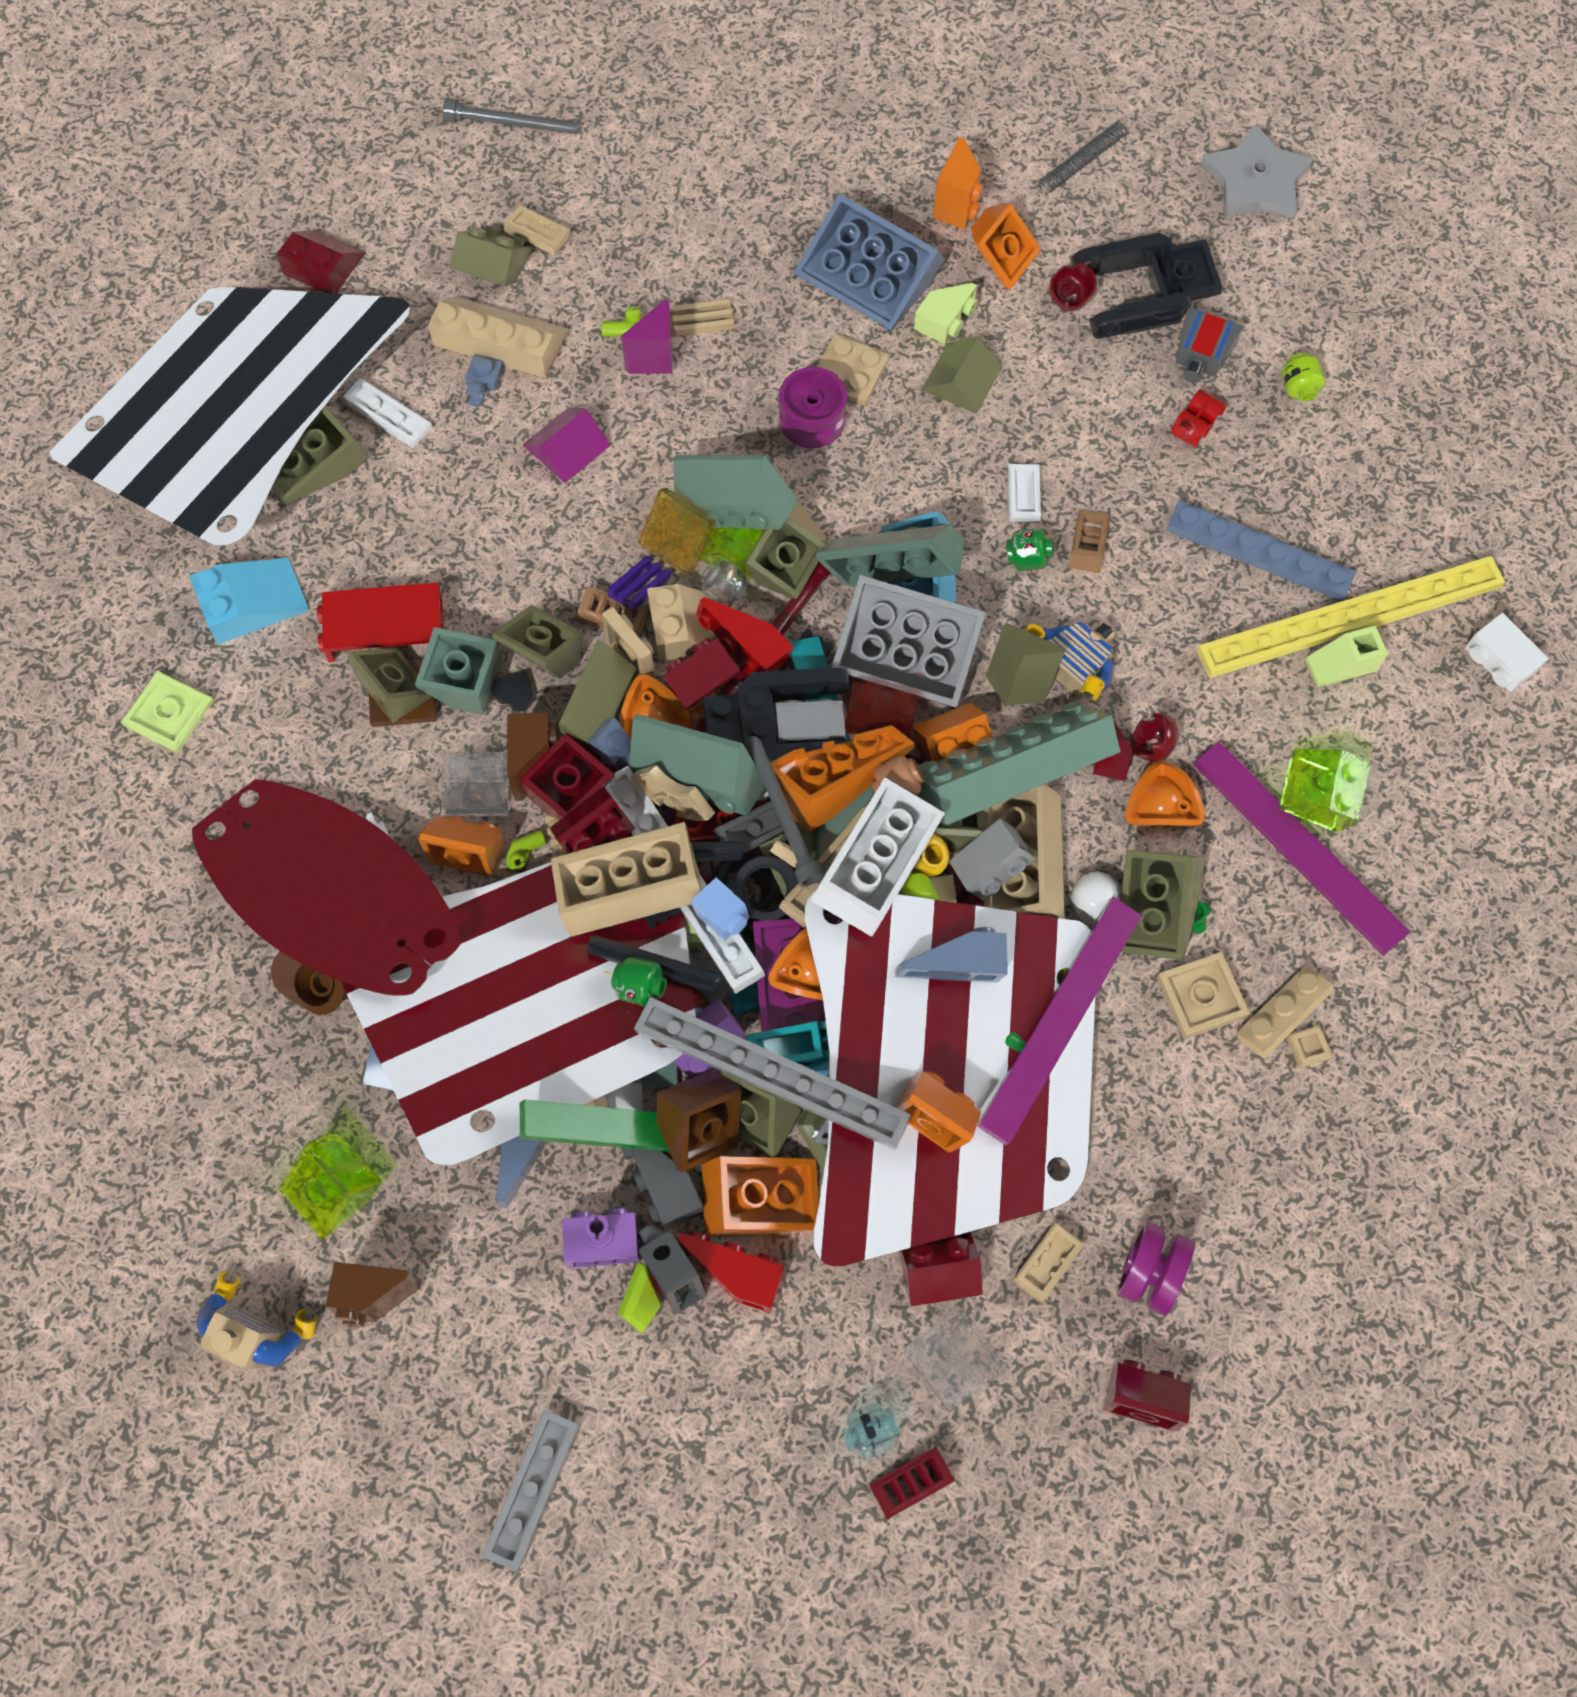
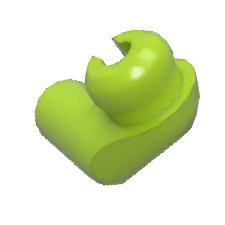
M636 306L628 307L625 312L626 317L620 322L602 321V337H621V335L643 318L641 317V309Z
M541 830L512 841L506 856V865L510 870L515 872L523 870L528 863L531 851L546 845Z

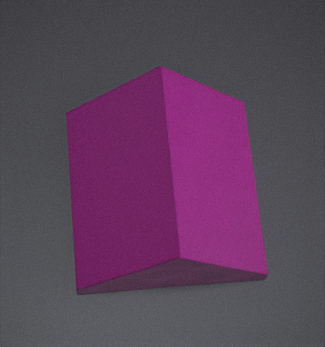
M664 299L621 335L625 371L629 374H672L670 303Z
M567 408L526 441L523 446L560 480L566 483L609 448L610 444L586 408Z

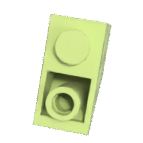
M968 283L930 291L915 312L914 329L943 344H946L951 336L957 337L963 325V321L960 320L961 313L971 316L977 306L978 300L975 299L977 285Z
M1371 626L1345 633L1307 656L1305 660L1316 686L1321 687L1378 671L1388 652L1376 626Z

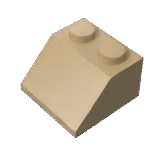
M681 584L647 588L659 662L679 657H690L694 654L692 648L706 638H709L711 641L717 638L711 630L707 631L700 625L696 616L699 600L703 597L713 600L711 594Z

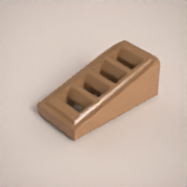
M1079 510L1069 568L1100 573L1110 514ZM1083 522H1087L1102 526L1101 529L1092 527H1085L1082 525ZM1081 533L1100 536V538L1081 536ZM1079 544L1098 547V549L1079 547Z
M587 586L578 609L579 623L604 629L602 613L605 612L606 606L613 607L617 613L619 610H623V614L629 619L632 613L637 614L633 627L634 633L641 638L650 609L639 606L634 611H631L609 597L607 592ZM593 603L598 604L595 612L591 611Z

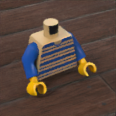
M1077 622L1072 626L1064 625L1048 629H1042L1036 624H1030L1025 629V631L1066 648L1055 678L1078 699L1081 700L1087 692H1090L1094 695L1092 700L1097 701L1100 694L1110 686L1113 672V663L1110 658L1113 650L1107 643L1114 638V632L1107 624L1101 623L1093 631L1082 622Z
M222 1271L215 1284L214 1294L209 1296L196 1319L197 1329L200 1335L203 1336L200 1343L201 1348L239 1367L252 1369L280 1365L298 1347L301 1339H309L315 1335L318 1316L306 1321L304 1319L306 1318L307 1310L301 1309L296 1313L293 1331H286L231 1303H226V1301L233 1299L240 1278L237 1277L234 1283H226L224 1281L226 1271Z

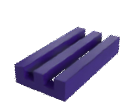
M646 555L609 587L607 595L629 610L634 611L648 599L647 588L663 586L671 578L672 571L669 569L662 571V565L658 562L651 564V558ZM654 575L657 576L639 593H637L632 599H627L634 592L640 590L643 587V584L646 583L651 577H653Z

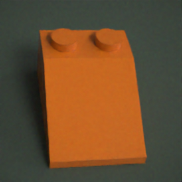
M719 1156L701 1164L706 1235L744 1236L814 1231L819 1208L816 1159Z

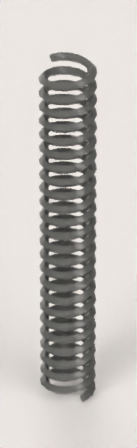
M1118 119L1117 122L1076 151L1075 154L1039 180V189H1042L1041 182L1045 187V181L1050 186L1048 192L1051 193L1056 187L1058 188L1059 185H1062V182L1064 183L1069 177L1071 178L1072 175H1075V172L1078 173L1085 165L1091 163L1098 155L1104 153L1114 143H1117V141L1127 135V129L1124 124ZM1118 124H1120L1124 128L1125 133L1123 132L1122 128L1118 126Z

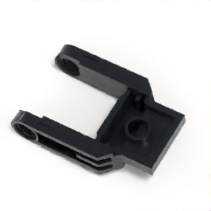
M1154 233L1085 248L1076 252L1071 258L1072 266L1092 261L1086 264V266L1094 272L1095 276L1145 266L1149 268L1148 275L1156 298L1116 306L1114 310L1104 311L1093 318L1090 317V328L1093 337L1096 339L1179 324L1189 307H1191V301L1221 295L1222 285L1206 239L1176 245L1172 243L1171 238L1161 233Z
M836 667L752 672L738 686L737 693L734 695L703 696L706 733L743 743L753 761L754 759L747 745L748 739L752 736H756L761 740L770 763L793 750L804 748L805 752L820 749L822 748V743L828 741L776 743L777 728L773 702L819 699L821 695H839L845 691L848 693L850 691L848 672L843 668ZM834 740V743L836 745L852 740Z

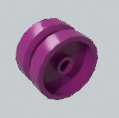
M805 367L787 376L779 391V425L784 436L792 443L804 448H820L833 443L839 438L845 427L847 390L843 381L832 371L821 367Z
M1146 1221L1126 1257L1117 1296L1136 1303L1142 1298L1148 1285H1150L1146 1299L1148 1310L1166 1317L1172 1309L1184 1283L1196 1243L1189 1238L1176 1234L1169 1240L1164 1252H1162L1166 1237L1164 1228Z

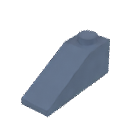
M991 927L975 928L972 932L903 962L895 970V977L997 983L1008 975L1007 933H997Z
M519 1135L502 1143L496 1199L500 1208L509 1207L548 1141L520 1139Z

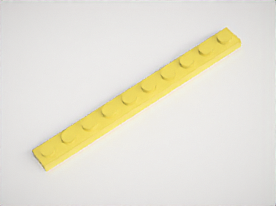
M1492 556L1201 644L1197 649V653L1208 677L1213 678L1335 640L1345 633L1371 626L1378 627L1501 589L1505 580Z

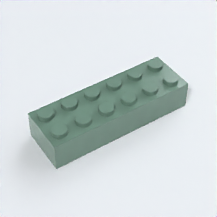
M1079 702L1068 703L1061 707V711L1054 714L1036 716L1030 724L1007 728L1004 731L1005 734L996 738L987 737L980 739L975 743L976 746L966 750L958 749L951 751L946 755L947 758L937 762L929 761L920 764L918 767L922 772L925 782L921 783V792L917 797L945 813L940 823L944 825L954 823L1119 753L1120 748L1113 717L1111 714L1099 711L1097 708L1081 705Z

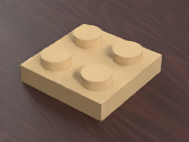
M834 334L817 367L835 373L843 381L847 390V399L866 406L890 360V354Z
M613 607L603 612L602 619L607 645L637 668V675L646 674L655 678L654 669L656 666L652 659L654 650L647 639L644 637L639 638L634 633V627L625 614L620 616Z
M1222 952L1161 972L1156 977L1184 1040L1245 1019L1250 1014Z

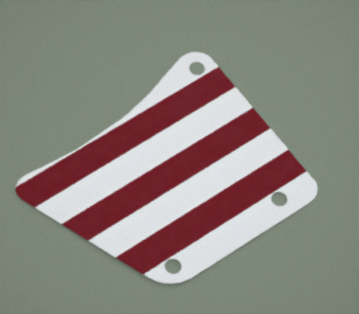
M664 819V821L666 822V824H667L668 826H671V825L669 824V822ZM550 862L484 887L442 896L457 923L460 934V946L449 958L435 962L427 971V980L415 993L405 996H391L371 992L341 982L425 1157L439 1165H454L519 1136V1103L524 1099L585 1105L669 1065L683 1054L670 1047H657L650 1038L634 1030L645 1007L622 1001L617 997L615 989L611 986V979L618 963L589 955L587 953V946L590 938L598 935L690 964L684 914L680 910L679 916L674 918L671 915L668 917L667 922L662 924L659 921L656 923V927L649 929L643 918L571 937L559 915ZM441 929L430 930L424 937L425 945L430 948L439 947L445 941V932ZM403 939L399 940L397 946H405L406 941ZM405 963L397 964L390 971V979L395 983L405 982L411 975V967ZM667 979L664 995L661 998H656V1000L696 1017L693 987ZM479 1110H487L495 1118L493 1127L486 1132H477L470 1125L472 1115Z
M814 891L806 903L805 923L824 1001L830 1052L829 1078L894 1106L915 1074L921 1070L925 1073L932 1072L945 1082L944 1086L954 1093H963L971 1098L974 1102V1107L981 1111L980 1120L1019 1052L1006 1045V1037L1011 1032H1015L1026 1042L1059 986L1057 982L1058 972L1063 968L1071 966L1091 930L1085 924L1076 920L897 894L882 922L871 937L844 920L839 924L828 923L823 917V908L811 901L816 892ZM991 927L997 933H1007L1008 975L997 983L895 977V970L903 962L972 932L975 928ZM1095 998L1014 1138L1007 1146L976 1127L975 1134L969 1143L948 1153L908 1125L897 1149L894 1150L828 1120V1147L819 1208L814 1227V1249L820 1260L830 1266H846L1042 1212L1062 1205L1071 1199L1084 1180L1088 1163ZM1055 1157L1063 1158L1069 1164V1176L1063 1181L1053 1180L1048 1174V1163Z

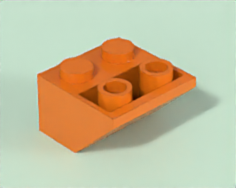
M972 703L912 726L914 737L924 762L940 761L947 758L946 755L951 751L969 749L976 746L975 743L978 740L992 737L986 713Z

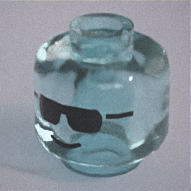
M878 1403L849 1413L847 1416L848 1428L842 1430L849 1452L857 1450L859 1456L864 1460H869L892 1451L896 1444L895 1439L900 1437L890 1408L884 1410Z

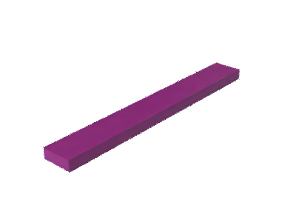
M1220 742L1195 761L1193 766L1382 956L1386 955L1410 933Z
M1114 896L1109 899L977 1124L978 1128L1005 1146L1009 1145L1142 917V915Z

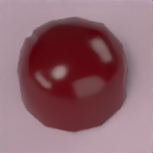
M1079 263L1072 267L1064 265L1052 276L1048 292L1054 305L1065 311H1077L1083 309L1093 299L1097 280L1094 272L1085 264ZM1076 293L1075 299L1066 300V298Z
M1154 712L1152 715L1155 717L1154 720H1141L1137 724L1130 743L1133 749L1132 755L1148 762H1160L1166 759L1177 746L1179 730L1175 719L1171 716ZM1157 739L1158 742L1152 744L1154 752L1147 750V741Z

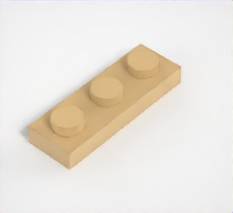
M1305 966L1237 1032V1038L1245 1046L1265 1059L1333 992V983Z

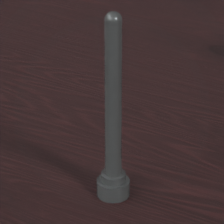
M445 98L443 104L444 122L456 123V121H462L464 118L570 134H579L581 132V125L577 122L465 107L463 103H459L458 99Z
M752 736L748 739L747 745L797 860L794 873L801 887L816 884L825 876L821 862L816 861L815 857L809 855L761 740L756 736Z

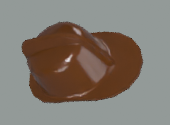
M281 951L273 959L271 967L272 981L277 990L285 997L316 1015L330 1014L340 1006L346 995L340 981L302 965Z

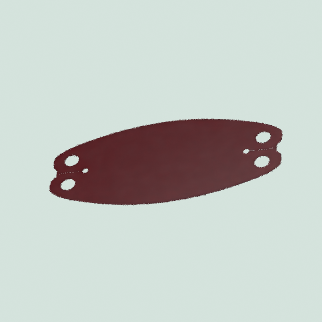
M254 779L192 827V839L203 866L218 891L237 915L274 948L327 977L375 993L391 996L411 995L427 980V971L435 962L449 958L460 946L459 929L448 905L418 863L379 827L331 800L281 783ZM254 790L259 794L257 803L252 807L244 808L240 806L239 798L244 792ZM215 822L223 823L226 830L220 838L210 840L206 837L205 832L209 825ZM249 822L251 824L250 828L243 829V823ZM432 929H441L446 935L443 944L436 948L427 947L424 943L426 933ZM403 939L406 941L405 946H397L399 940ZM400 963L408 964L412 971L410 977L402 983L393 982L390 979L392 968Z

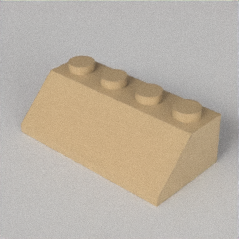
M456 296L439 301L428 324L434 346L472 357L478 355L501 360L506 367L546 378L567 332V328Z
M1044 784L983 810L985 830L1001 818L1018 831L1019 836L1028 848L1027 852L1035 857L1026 865L1021 873L1010 878L1000 887L997 893L987 897L984 900V907L1065 919L1061 796Z
M685 822L551 858L559 915L571 937L692 904L691 900L703 890Z

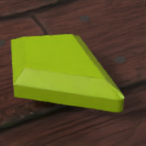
M638 1262L617 1314L633 1328L643 1333L663 1304V1301L647 1266L642 1262Z

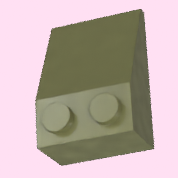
M324 406L305 429L275 479L272 489L285 504L291 503L347 477L369 456Z
M1126 850L1121 902L1142 915L1121 952L1184 960L1201 893L1204 857Z

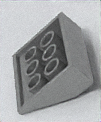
M860 575L831 668H843L848 672L849 677L955 709L959 708L986 612Z

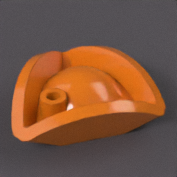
M646 674L638 675L634 679L625 697L619 718V724L630 738L632 736L633 718L636 714L689 729L694 728L689 712L677 696L664 684Z
M1165 761L1155 762L1144 771L1132 791L1125 812V819L1132 825L1200 826L1205 817L1203 803L1193 781L1182 769Z
M806 927L780 954L769 973L768 980L772 987L823 1001Z

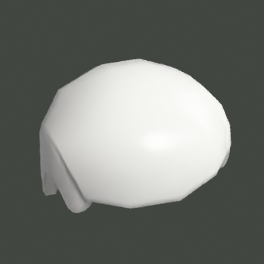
M1095 871L1084 874L1077 881L1070 896V904L1074 915L1083 923L1095 925L1109 899L1114 896L1121 901V884L1111 875Z

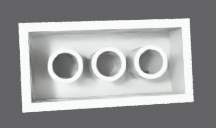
M884 778L819 884L811 901L872 937L945 813L894 782Z

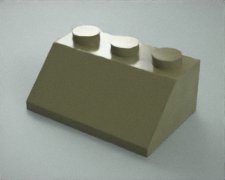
M597 640L559 722L561 737L566 733L599 762H602V759L588 742V739L607 718H615L619 723L625 697L634 679L638 676L637 668L602 641Z

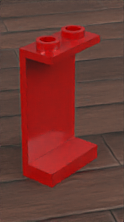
M438 582L322 592V605H317L318 622L322 624L323 632L317 635L318 648L320 653H325L329 663L335 662V651L429 643L434 627L444 629L443 598Z

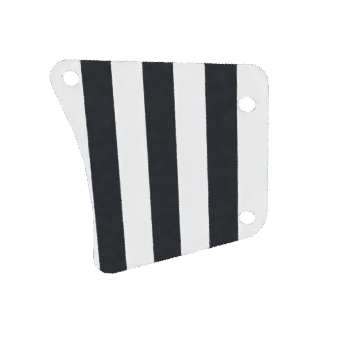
M241 287L209 289L50 451V455L58 463L213 545L234 543L245 536L252 528L281 467L305 429L348 376L404 322L409 315L410 305L404 299L397 297ZM211 301L214 303V309L211 313L205 316L196 314V307L201 302ZM102 416L105 422L99 430L92 432L86 430L85 424L91 417ZM232 515L237 518V525L231 531L220 532L217 529V523L222 517Z

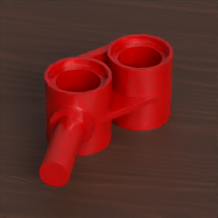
M1199 389L1193 396L1187 409H1184L1177 417L1170 434L1198 449L1199 441L1202 437L1206 438L1210 429L1214 427L1213 424L1218 415H1223L1227 404Z

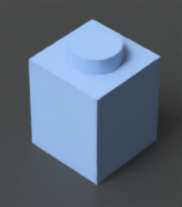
M717 878L711 881L691 900L696 915L724 941L731 935L740 933L750 918L745 903Z

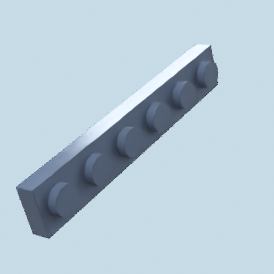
M1181 500L1178 501L1166 528L1168 532L1340 602L1344 601L1356 574V571Z

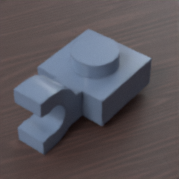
M478 355L473 356L465 376V382L468 386L466 394L470 395L468 405L480 407L486 390L496 391L504 368L503 361Z
M607 718L588 739V742L606 765H615L616 763L620 771L629 766L630 751L628 748L631 746V738L615 718Z

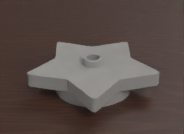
M1254 125L1236 148L1204 154L1201 166L1221 184L1224 194V215L1226 217L1246 211H1270L1294 218L1297 211L1295 184L1309 170L1313 157L1278 149L1257 125Z

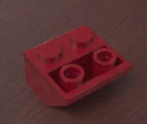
M709 638L704 639L692 648L694 651L692 656L685 661L682 657H679L665 667L668 673L663 675V677L686 710L702 701L703 696H709L741 673L718 638L713 641Z
M605 787L550 827L555 839L568 854L627 838L629 833L636 829Z
M971 1232L899 1251L905 1288L911 1307L983 1295L980 1257Z

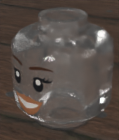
M723 560L718 563L714 561L706 567L701 575L702 593L713 601L731 607L734 604L740 605L748 595V590L746 589L748 584L747 575L729 561Z

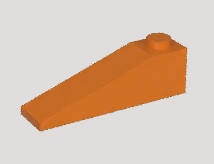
M891 725L856 734L852 741L836 745L833 740L822 743V748L809 752H805L804 748L793 750L770 764L794 820L810 832L836 817L871 786V782L876 780L874 770L877 766L898 755L905 756L914 748V742Z

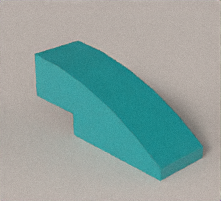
M816 1021L747 1034L749 1042L798 1064L824 1060L830 1056L826 1021Z

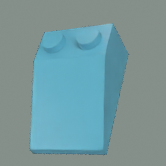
M288 558L219 564L189 575L208 627L217 644L309 611Z

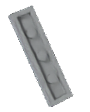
M547 1410L543 1411L481 1557L519 1572L580 1425Z

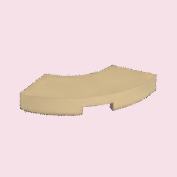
M657 765L637 770L631 776V780L649 799L659 806L664 803L676 810L678 817L692 821H708L715 814L696 786H684L665 775Z

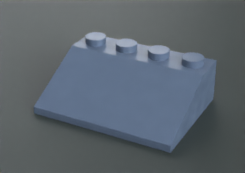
M839 193L796 267L794 274L892 331L930 286L945 258L938 249Z

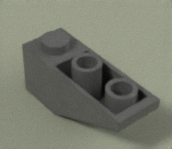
M621 1148L626 1160L632 1157L635 1159L638 1170L632 1172L640 1192L648 1189L652 1202L646 1204V1207L654 1224L661 1222L664 1231L704 1214L702 1203L689 1174L686 1171L681 1173L677 1170L675 1163L665 1154L655 1150Z

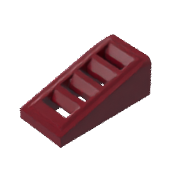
M934 1447L874 1481L869 1486L888 1520L951 1485L954 1479L937 1447ZM929 1460L940 1479L936 1483H933L924 1466V1463ZM915 1468L926 1486V1489L920 1491L910 1472ZM902 1475L913 1495L908 1499L897 1481V1478ZM890 1483L899 1501V1504L894 1507L883 1487Z

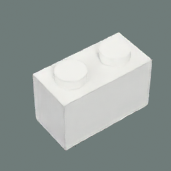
M1501 613L1478 631L1465 646L1471 658L1476 663L1482 664L1492 674L1495 683L1500 687H1506L1510 692H1513L1538 672L1549 659L1504 613Z

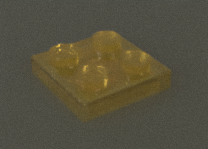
M665 487L659 489L637 543L685 576H689L696 568L716 521Z

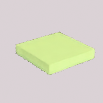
M157 670L125 715L121 724L178 753L214 700L212 697Z

